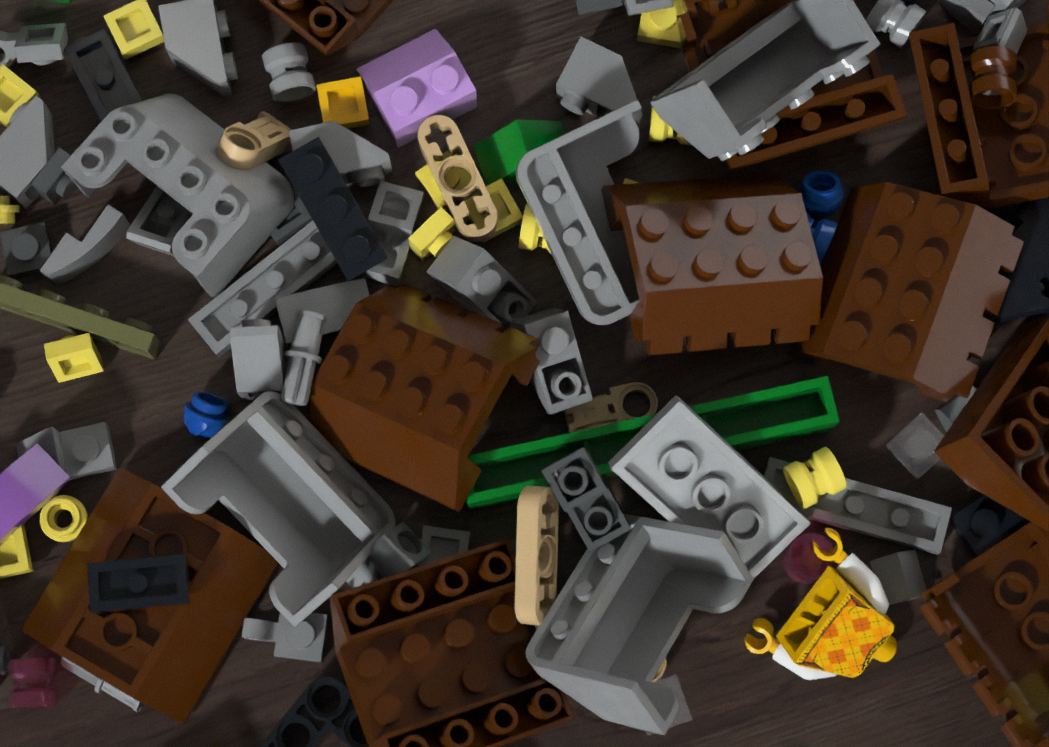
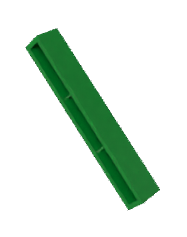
M828 376L689 406L737 452L829 432L839 423ZM656 414L468 455L467 458L482 469L466 499L469 511L518 501L521 491L528 485L550 487L541 470L582 447H585L605 481L620 478L610 468L608 462Z

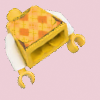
M825 528L828 536L836 541V546L832 550H822L814 540L813 547L818 558L824 561L833 560L838 565L837 569L831 566L826 568L776 635L777 639L774 638L772 623L764 618L754 619L752 626L756 631L763 633L766 638L756 639L748 633L745 637V644L749 651L755 654L771 652L774 654L773 660L806 680L829 678L837 675L855 678L864 671L872 659L884 663L888 662L893 658L897 650V641L891 636L894 631V623L886 614L889 602L879 578L854 553L848 555L842 549L841 537L833 528Z

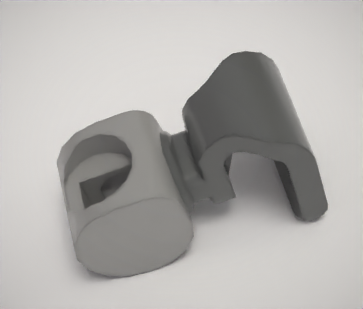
M403 521L384 533L373 543L370 557L360 565L346 582L351 588H355L408 571L424 561L432 553ZM397 536L409 539L414 544L417 554L405 551L400 546Z

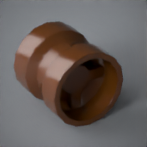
M990 46L978 49L971 54L970 72L975 77V80L970 85L971 103L975 106L985 109H1001L1015 103L1017 100V83L1012 79V75L1017 70V57L1013 50L1006 47Z

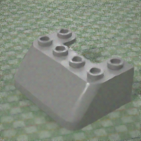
M794 0L765 17L652 99L650 104L666 124L708 159L718 156L721 161H724L737 152L739 155H743L764 141L761 133L767 131L780 121L777 113L787 105L792 110L812 98L815 94L811 88L818 82L823 80L825 84H828L843 74L845 77H848L865 67L870 62L866 55L881 44L853 0Z
M164 94L114 109L84 140L61 168L80 191L89 198L97 188L110 183L123 167L129 163L191 212L193 215L181 227L173 239L172 251L176 260L193 274L207 294L214 299L268 239L272 230L278 227L292 211L295 199L292 186L282 174L266 162L249 170L237 169L223 162L216 154V147L224 129L180 95Z
M638 100L527 152L521 157L516 167L517 182L579 313L585 320L597 325H608L630 315L639 302L624 230L610 231L601 191L605 185H614L606 166L628 156L638 145L639 129L632 115L633 112L642 108Z
M274 391L262 393L207 441L161 486L181 509L192 514L206 512L219 500L234 518L272 555L284 570L271 582L269 587L270 598L275 608L294 627L333 595L370 556L373 543L384 533L395 527L394 513L382 497L294 405L283 402L281 394Z
M625 514L632 529L590 552L588 549L585 551L526 648V658L538 675L600 718L665 735L678 712L679 700L670 687L651 682L693 609L710 613L727 612L741 602L754 579L724 531Z

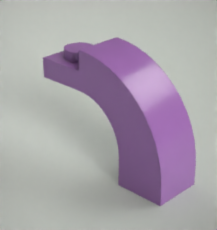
M38 444L34 445L0 473V545L30 517L49 503L71 478Z

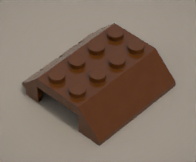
M682 0L685 14L676 17L688 71L691 72L765 17L794 0H724V2L719 4L718 0ZM853 0V2L861 12L858 0ZM872 50L866 55L870 62L865 67L848 77H845L843 74L828 84H825L823 80L818 82L811 88L815 94L812 98L795 109L791 110L787 105L777 113L780 121L767 131L761 133L764 138L761 144L743 155H739L737 152L735 155L724 160L729 170L732 171L906 119L907 113L893 73L883 75L875 50Z
M1047 3V22L1027 26L1028 31L1016 55L1017 70L1012 75V79L1017 83V100L1012 105L1001 109H985L971 103L970 85L975 80V77L970 72V56L979 36L958 40L954 23L909 32L942 196L986 208H997L1049 197V3Z
M777 174L603 186L601 191L610 231L624 230L639 295V302L630 314L635 342L646 340V351L649 356L681 353L683 337H686V347L689 352L726 349L727 333H730V343L733 348L770 345L771 329H773L774 340L777 344L809 341L810 326L819 325L823 275L802 194Z
M889 182L853 187L850 190L821 268L823 284L819 325L810 326L809 341L793 342L789 355L793 358L834 369L838 361L916 384L921 395L949 403L950 399H953L954 395L968 398L979 366L968 361L967 358L968 356L977 359L983 358L995 325L994 322L984 318L983 313L992 316L998 315L1010 283L1009 279L998 274L999 270L1006 273L1014 272L1024 241L1012 235L1015 226L976 204Z
M407 284L396 289L387 286L355 303L312 381L310 423L344 459L460 512L482 471L467 456L510 376L525 386L530 382L540 363L536 358L539 339L512 327L505 331V325L475 312L468 315L467 309L438 297L431 300L432 298L429 293Z
M1029 522L923 592L921 595L926 603L920 606L919 609L938 636L945 631L951 639L944 643V646L965 677L973 672L975 673L978 680L971 686L993 718L1000 714L1004 716L1006 721L999 727L1013 747H1049V532L1033 522Z

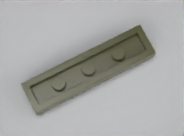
M0 275V309L78 335L90 333L93 340L156 360L162 343L155 334L151 333L153 329L151 325L133 318H126L123 324L108 319L110 313L97 306L83 303L82 308L78 309L66 305V298L57 293L40 289L38 295L22 290L23 284L21 282Z

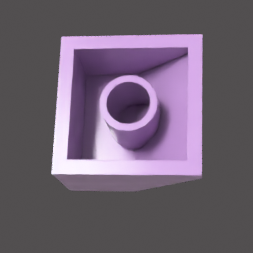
M436 28L356 69L358 76H361L365 89L398 148L418 138L419 127L428 117L444 115L453 120L478 107L477 93L473 83L455 51Z

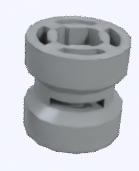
M878 0L868 15L866 22L874 32L890 33V42L903 49L909 41V32L917 29L927 11L916 4L907 7L902 0Z
M285 43L272 47L263 53L262 59L265 70L272 76V82L269 87L273 101L293 102L309 97L316 91L313 75L307 72L306 69L309 58L304 44Z

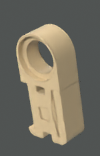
M261 111L257 119L245 125L237 122L225 128L216 147V154L223 162L234 168L249 170L284 153L290 142L289 131L291 129L269 113Z
M641 382L609 388V395L594 396L592 401L563 410L568 432L572 433L639 418L628 415L623 408L624 398L634 392L642 393L649 400L650 409L644 416L653 415L658 407L656 393L650 386Z

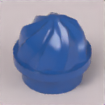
M817 170L807 174L798 189L802 194L804 206L809 215L815 214L818 218L833 215L844 200V188L840 184L839 177L826 170Z
M194 392L191 401H187L183 408L184 424L188 427L189 432L197 438L213 437L229 422L230 417L227 414L229 403L211 393Z

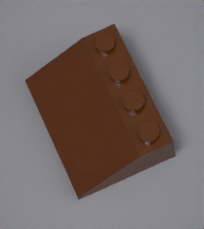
M1049 313L1020 326L934 450L967 485L1048 532Z

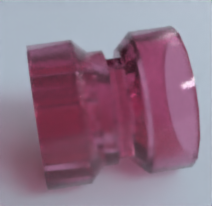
M805 533L797 537L785 550L783 567L787 575L794 582L803 585L814 584L828 566H834L835 562L833 560H821L814 552L813 540L822 550L829 551L833 549L831 542L824 536L816 533Z
M23 658L8 661V676L13 679V690L9 694V709L58 707L57 691L52 688V678L57 673L56 658ZM45 684V687L21 688V685Z

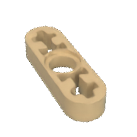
M444 115L430 116L421 123L418 130V141L422 154L459 233L465 239L472 242L485 241L497 229L498 216L496 207L456 123ZM434 129H439L442 134L450 133L446 137L451 156L443 160L442 152L436 142L427 143L432 139L431 131ZM458 151H460L462 155H455V154H456ZM435 161H442L439 165L435 163ZM454 167L466 169L471 175L469 185L461 190H454L448 187L444 178L450 169ZM478 191L481 196H473V195ZM472 196L477 212L480 215L485 213L489 215L484 219L485 227L482 229H477L475 224H465L469 220V210L464 200ZM462 201L458 206L454 204V202Z
M525 486L518 499L515 614L521 624L540 626L557 597L559 501L551 487Z

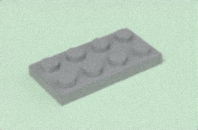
M677 395L608 462L610 468L669 522L724 531L753 579L811 524L808 517Z

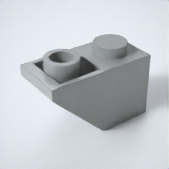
M186 0L158 5L165 48L172 63L223 97L232 96L230 80L238 79L233 52L225 53L223 38L231 37L226 10L218 11L214 0Z
M580 37L556 83V98L561 100V105L575 114L584 115L587 112L600 118L636 101L637 97L622 56ZM641 109L632 113L639 130L643 116Z
M35 96L29 104L24 103L14 111L10 118V125L0 135V188L26 210L40 195L31 183L55 153L53 114L38 96Z
M335 121L289 131L293 151L319 137L346 185L358 183V186L361 187L379 184L380 181H384V176L393 175L389 154Z
M453 236L426 271L455 300L472 312L504 324L505 331L511 328V321L527 316L538 303L484 248L456 236Z
M549 308L510 322L512 328L539 339L536 358L540 363L530 381L547 414L551 415L593 400L568 311Z
M249 319L242 321V327H230L236 390L241 399L255 400L266 391H274L281 394L288 365V358L284 356L285 351L288 350V345L278 325L271 326V321L265 319Z

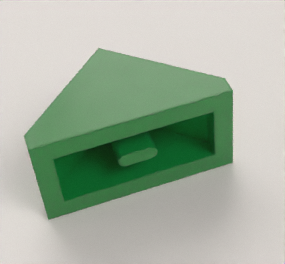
M517 119L475 144L474 150L485 186L501 178L505 184L516 182V167L524 154L565 134L561 121Z

